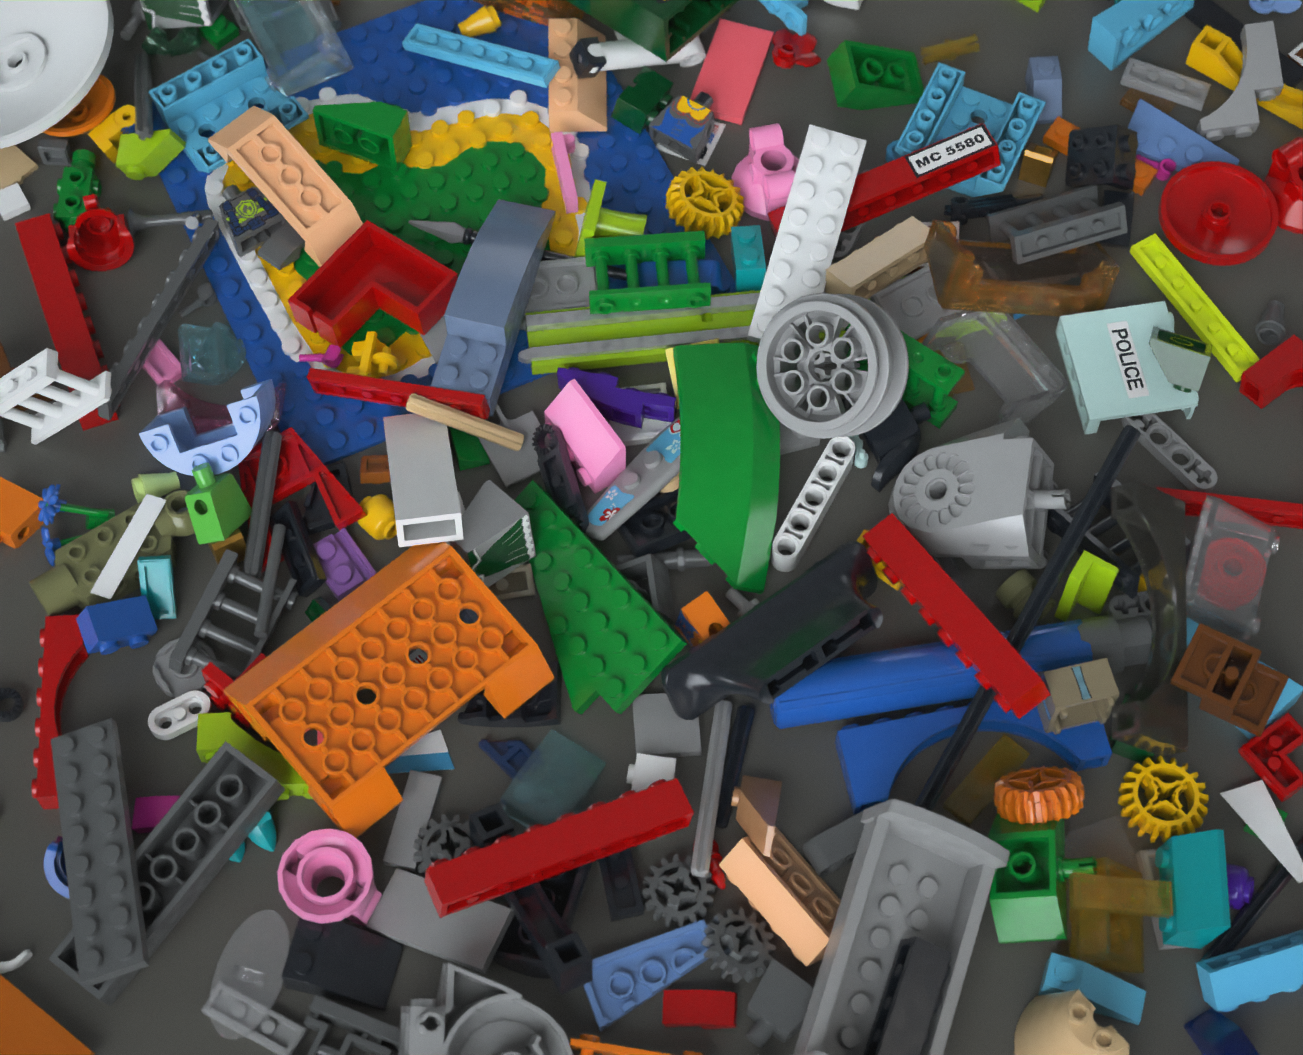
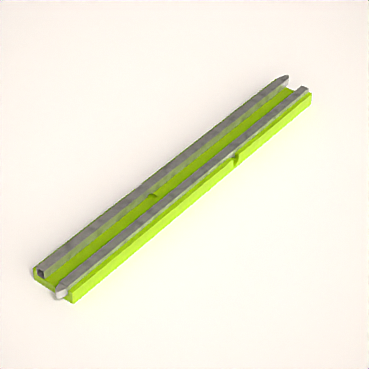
M998 267L990 268L1002 285L1010 282L1012 278L1010 271L1000 270ZM761 290L711 295V306L699 308L689 307L590 314V307L525 313L529 349L519 352L518 360L521 363L531 364L532 375L556 373L558 367L566 369L574 367L586 370L666 362L665 349L719 338L720 343L745 342L759 346V343L746 339ZM999 294L933 330V335L1006 328L1009 320L1007 301H1003L1002 294ZM846 320L843 322L839 337H842L846 332L845 329L849 324ZM822 327L819 331V338L824 341L826 333Z

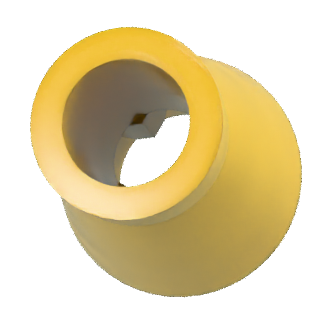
M484 5L466 20L457 24L461 34L467 37L496 32V28L502 26L493 5L489 7Z

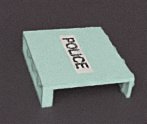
M1165 301L1059 317L1055 333L1085 435L1097 433L1100 422L1110 419L1178 409L1184 411L1186 419H1191L1196 406H1198L1199 397L1197 391L1191 390V393H1186L1173 387L1174 384L1168 382L1149 345L1153 326L1175 333L1174 316L1172 312H1168Z

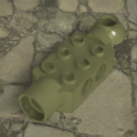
M177 490L164 498L166 500L165 505L111 599L90 592L141 503L132 506L55 551V567L28 581L48 616H59L75 606L84 609L90 605L117 601L140 588L137 563L139 557L171 555L172 568L176 567L177 552L173 537L195 534L188 509L184 512H177L180 508L187 507L185 495L190 490Z

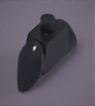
M846 398L842 399L845 410H849L852 405ZM901 398L895 410L884 422L872 430L861 434L879 464L871 482V486L879 493L893 478L901 473L904 466L915 458L921 441L918 425L931 419L930 411L924 402L908 409Z

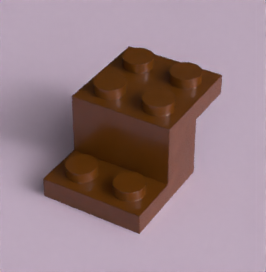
M1200 623L1171 680V684L1200 697L1199 709L1261 737L1289 676L1259 663L1262 651Z

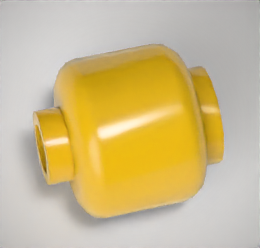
M385 494L365 497L359 505L367 513V516L358 520V524L375 540H390L395 537L397 529L393 501Z

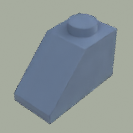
M1058 56L1030 57L1025 75L1027 95L1046 102L1036 124H1050L1057 117L1062 118V76Z

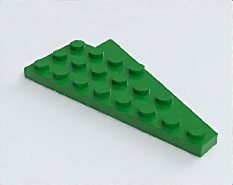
M532 480L514 501L529 513L536 556L531 558L529 563H531L532 573L572 708L576 713L582 715L601 695L615 712L622 714L687 643L537 482Z

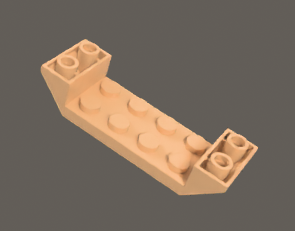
M252 106L208 138V142L227 163L233 159L305 240L304 250L319 267L363 225L353 203L275 115Z

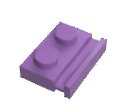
M345 528L313 544L327 578L325 583L338 601H341L376 574L374 568Z

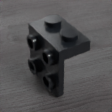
M1120 125L1072 130L1069 134L1065 184L1071 188L1095 184L1109 185L1121 190H1133L1136 175L1135 160L1138 148V132Z

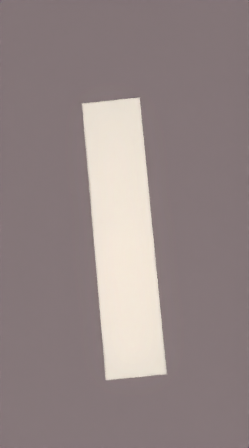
M146 494L90 593L108 599L112 598L165 505V499Z

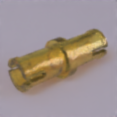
M972 34L971 36L955 40L947 38L944 39L943 43L920 47V54L924 56L922 58L923 64L927 65L928 63L945 59L952 61L957 56L979 52V43L972 44L978 41L977 35Z

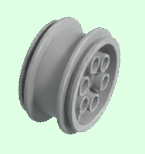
M818 293L803 296L792 301L773 317L765 329L759 344L756 369L761 394L774 416L782 424L798 434L826 439L859 435L872 430L884 422L895 410L905 391L909 372V359L906 343L898 325L882 307L857 295ZM846 320L851 325L845 334L839 337L843 322ZM822 327L826 333L824 341L819 338V331ZM848 343L851 346V354L849 357L846 356L849 351ZM868 359V371L857 369L860 368V363H857V361ZM836 363L837 368H826L825 364ZM847 374H849L852 379V384L849 389L848 387L850 380L848 379ZM822 391H824L827 396L825 405H823L820 401V394ZM840 394H843L852 405L847 411L844 408Z

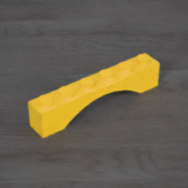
M1206 25L1192 42L1185 64L1234 91L1238 86L1241 76L1243 53L1230 37ZM1284 84L1280 95L1276 96L1275 99L1269 101H1259V98L1256 99L1257 105L1303 130L1302 90Z

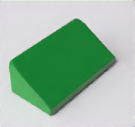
M448 426L460 471L490 464L489 457L478 437Z

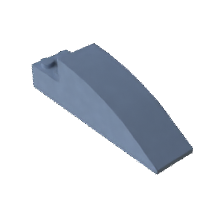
M498 199L470 248L445 311L444 318L447 336L430 387L485 395L490 408L489 416L493 417L555 218V211Z

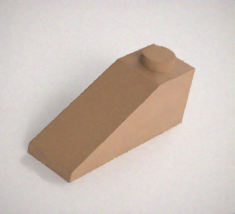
M743 775L741 787L734 786L731 806L737 807L736 820L763 856L770 857L782 782Z

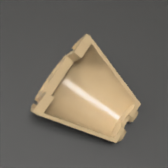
M1079 989L1036 996L1021 1014L1014 1033V1055H1129V1044L1112 1025L1101 1027L1095 1023L1093 1013L1096 1008Z

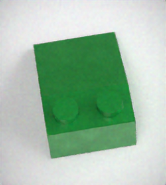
M844 40L827 59L838 107L862 111L916 104L924 92L915 52Z
M384 102L315 105L313 108L319 145L396 172L399 171L412 147L407 110L398 105H389Z

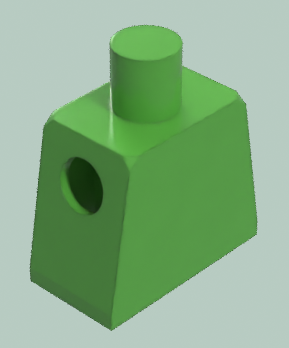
M203 463L191 470L197 485L185 495V502L199 545L226 540L251 516L252 508L234 476L230 473L214 475L210 464Z

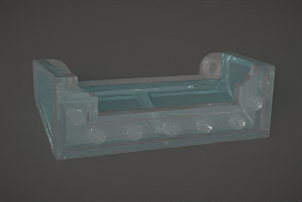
M234 0L269 67L266 69L267 76L265 80L274 92L279 91L285 96H290L343 75L354 68L319 0Z

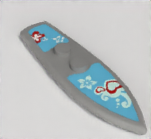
M680 417L661 431L629 463L626 469L620 473L587 511L589 526L586 530V535L596 540H605L679 473Z

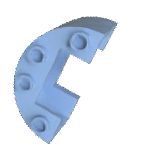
M272 379L244 387L240 390L243 399L227 405L233 421L232 424L197 434L187 407L184 406L157 415L139 435L150 453L172 470L193 476L191 470L194 467L203 463H209L214 475L228 471L239 464L250 453L270 425L276 403Z

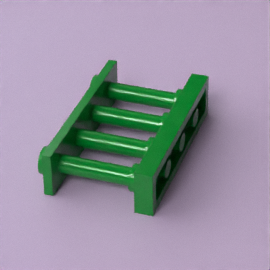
M704 231L584 239L586 267L596 268L597 290L589 291L590 314L711 306V283H700L697 259H705ZM685 260L688 284L670 285L667 261ZM654 261L656 264L658 286L640 287L637 264ZM625 264L628 288L609 289L607 266Z
M850 323L846 327L845 331H847V329L850 327ZM901 331L906 343L909 359L908 379L902 399L908 409L924 402L931 414V419L927 421L940 429L957 408L958 402L948 396V394L965 375V370ZM851 348L846 355L847 357L851 354ZM868 359L857 361V363H860V368L857 369L868 371Z

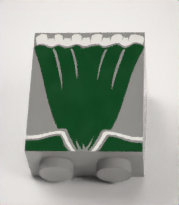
M140 0L141 15L146 20L148 30L212 26L228 4V0Z
M491 480L486 481L461 516L464 540L449 541V543L484 584L490 587L519 567V565L536 556L529 513Z

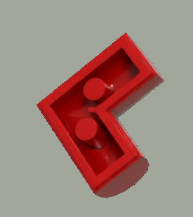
M1288 712L1264 729L1261 737L1255 736L1238 749V753L1281 802L1288 800L1303 787V773L1287 756L1303 744V728Z

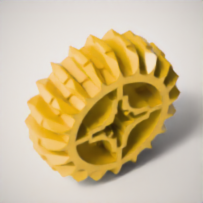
M691 167L687 172L681 171L671 181L666 192L665 209L669 211L670 219H676V227L683 226L685 232L704 231L707 240L712 235L719 239L723 234L728 235L731 232V227L738 226L744 212V197L740 195L739 187H733L734 180H726L724 173L718 175L714 172V168L709 172L703 167L698 171Z
M1161 755L1157 757L1155 763L1148 757L1144 759L1143 766L1139 763L1134 764L1131 769L1132 772H1126L1123 777L1124 783H1121L1118 789L1123 794L1118 798V805L1124 806L1120 812L1121 817H1131L1127 824L1128 828H1133L1137 825L1140 828L1137 833L1138 837H1142L1145 832L1151 834V843L1155 842L1158 836L1165 843L1170 837L1195 833V828H1200L1204 822L1202 817H1205L1208 813V808L1205 804L1209 800V795L1202 793L1206 788L1205 783L1195 782L1199 776L1198 772L1189 774L1187 772L1188 763H1184L1181 767L1176 766L1175 757L1171 758L1169 763H1165ZM1139 786L1145 790L1144 795L1148 799V803L1144 808L1138 797ZM1182 792L1188 804L1187 815L1182 810L1183 806L1178 800ZM1155 816L1163 817L1165 820L1157 819Z

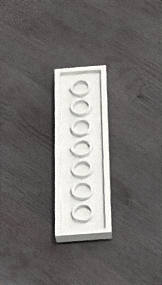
M809 125L746 340L760 344L768 324L783 307L803 296L823 293L826 284V269L831 266L867 140Z

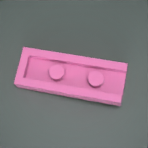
M562 131L551 133L553 144L551 149L566 214L578 212V198L568 154L575 151V137L572 134L563 135Z

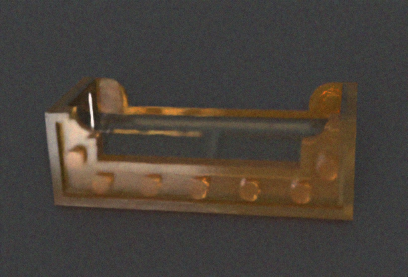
M944 220L932 221L924 245L937 300L943 309L1057 317L1104 310L1120 270V266L1098 242L1017 265L1013 261L1010 243L956 239L957 229L955 225L950 221Z

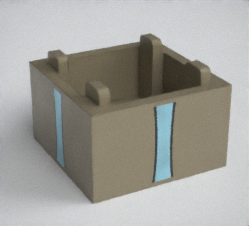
M1107 658L1043 672L1041 679L1045 683L1050 696L1036 707L1045 733L1054 732L1056 735L1060 734L1061 730L1098 721L1100 724L1106 723L1120 694Z

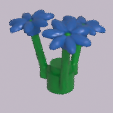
M52 484L49 488H44L42 490L43 500L38 502V507L41 508L38 520L44 522L46 526L49 525V522L51 524L54 523L55 515L59 511L86 515V529L90 530L115 517L114 509L90 508L69 504L67 500L59 499L61 484H57L56 487ZM42 527V544L46 547L45 556L49 564L55 566L54 551L80 536L62 540L59 538L50 539L48 528Z

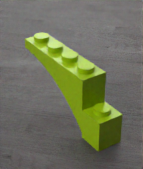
M231 712L198 713L196 751L201 762L208 763L226 741L274 777L285 788L277 800H287L290 796H303L307 799H313L308 793V785L285 757L246 733L235 723Z

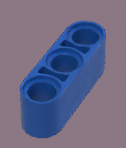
M685 260L667 261L670 285L688 284ZM697 260L700 283H711V295L722 294L721 264L714 260ZM648 261L638 264L640 287L658 286L655 262Z

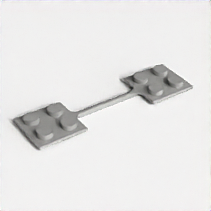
M444 316L425 336L419 333L436 364H438L447 336ZM496 404L495 412L500 419L499 426L524 435V442L519 451L511 450L478 437L507 488L540 472L537 452L534 450L535 446H532V443H534L532 437L535 436L533 433L536 432L535 429L537 427L539 428L540 423L533 411L513 420L507 419L498 404ZM546 435V437H545V445H546V447H547V446H550V445H549L550 440H549V438H548L547 435Z

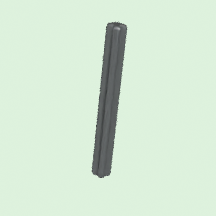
M142 52L141 55L135 54L134 56L135 133L143 141L145 138L153 136L152 98L149 95V91L152 90L151 59L148 58V53Z
M265 431L263 434L242 571L256 578H259L262 572L282 436L277 431Z

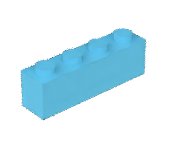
M1303 929L1196 962L1204 1001L1217 1012H1229L1237 1009L1238 1005L1250 1001L1261 1002L1267 1000L1272 994L1281 991L1292 992L1300 989L1301 985H1303Z

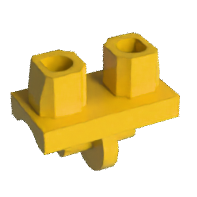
M370 331L367 332L365 340L353 342L352 356L357 362L360 361V366H350L347 369V374L381 379V377H386L387 371L397 369L398 359L391 355L392 349L390 347H387L386 344L377 339V333Z

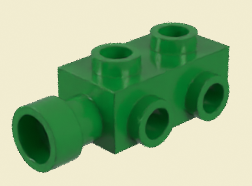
M78 149L73 152L72 167H64L63 176L57 181L59 200L58 203H54L53 218L59 222L61 229H64L67 233H69L68 226L75 224L77 216L87 211L82 196L95 194L101 197L102 193L101 180L97 179L94 172L96 155L85 149Z

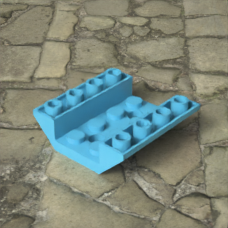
M249 38L149 91V95L167 129H171L186 142L183 151L198 171L206 173L212 172L227 162L208 142V138L202 137L201 134L207 130L217 133L254 104H263L264 107L262 109L275 115L287 130L309 119V115L294 96L287 98L266 72L264 58Z
M939 62L895 147V151L900 157L905 156L913 151L979 125L974 123L971 118L981 117L985 120V126L998 145L1001 165L952 185L948 189L971 198L1003 192L1046 102L1021 92L1018 93L1013 104L964 87L965 72Z

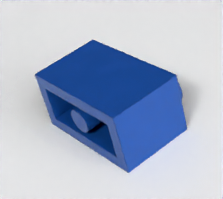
M146 595L86 606L76 618L88 654L100 652L101 655H107L116 652L121 647L130 646L131 649L143 647L149 643V639L158 630Z

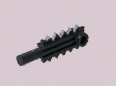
M1042 193L1013 197L1012 194L972 200L957 196L951 199V205H945L944 215L950 216V222L959 221V225H965L968 219L987 217L988 214L1044 199Z

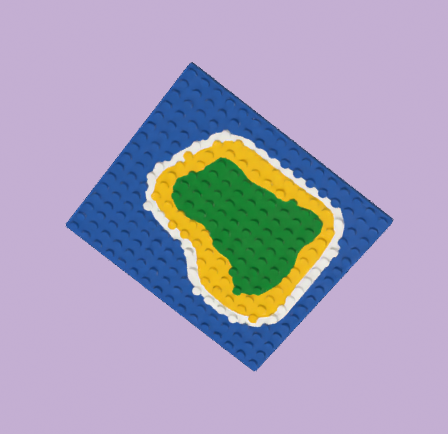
M424 0L264 60L266 72L287 98L294 96L309 115V119L290 128L288 131L349 198L363 224L369 220L458 274V277L472 246L471 243L469 245H465L463 242L449 243L408 223L409 220L456 222L464 228H472L474 232V230H480L498 199L553 210L556 214L545 250L575 257L586 207L596 179L607 182L601 207L627 213L647 214L643 235L685 232L683 226L676 227V219H670L669 211L665 209L666 192L674 177L648 132L644 129L641 134H638L611 117L617 98L623 92L611 70L606 71L607 131L562 132L563 135L572 134L575 137V151L568 154L578 198V212L566 214L551 149L553 147L551 133L555 132H550L548 86L544 88L407 51L402 45L403 40L416 23L462 35L457 24L466 20L484 5L485 7L493 5L502 26L496 28V32L471 38L548 58V19L577 18L581 20L574 6L566 0H552L550 7L546 9L544 15L515 8L510 4L509 0ZM152 101L153 131L167 129ZM384 102L389 105H398L407 110L412 147L399 171L396 172L319 145L313 115L314 106ZM254 104V105H253V106H256V107H258V108H260V109H262V108L264 107L263 104ZM207 130L201 136L208 138L214 135L215 132ZM182 150L159 173V176L177 213L212 210L213 219L219 221V240L204 263L203 269L257 383L272 379L276 399L273 417L280 432L292 427L325 466L385 442L383 417L414 413L407 411L406 407L315 393L307 375L310 368L347 373V369L350 366H360V361L357 362L352 356L353 342L365 340L367 332L375 331L377 339L386 344L387 347H390L392 349L391 355L398 359L397 369L387 371L386 377H381V379L431 386L437 364L419 332L379 308L341 347L340 353L344 356L337 368H330L323 364V362H300L299 354H325L328 346L333 345L321 338L318 332L315 334L297 323L288 299L320 267L304 250L305 247L301 249L299 259L281 270H278L257 255L260 247L239 257L220 212V204L226 201L222 193L231 185H237L241 192L257 186L234 160L210 173L198 171ZM183 225L192 244L193 234L196 229L192 230ZM705 238V259L697 260H714L719 262L722 270V294L735 293L736 287L733 277L710 238L708 240ZM624 264V265H610V266H614V267L626 269L625 264ZM609 278V289L628 288L626 281ZM525 319L522 321L500 394L551 374L532 375L531 364L521 363L518 360L519 352L529 349Z

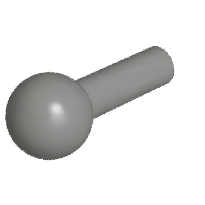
M140 0L133 3L131 7L132 16L120 33L121 38L124 40H130L141 22L146 21L141 15Z

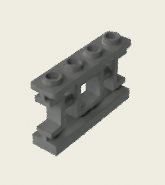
M314 996L309 1007L311 1012L306 1017L304 1023L307 1028L318 1033L307 1055H350L353 1046L374 1055H394L393 1050L383 1045L399 1051V1028L320 996ZM320 1020L352 1032L347 1033L340 1050L325 1044L331 1028L329 1024Z

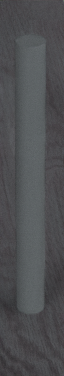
M276 524L273 527L254 635L258 638H266L286 532V527L282 524Z

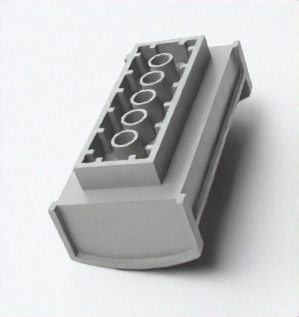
M891 799L864 809L860 821L864 823V828L793 1055H863L900 940L918 936L952 953L949 961L950 972L947 979L942 983L938 995L940 998L939 1007L935 1014L932 1015L928 1027L929 1038L920 1052V1055H943L996 869L1007 866L1010 852L993 840L951 819L897 799Z

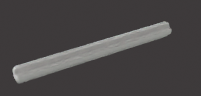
M721 700L715 705L691 864V874L695 877L704 878L709 874L733 706L729 700Z

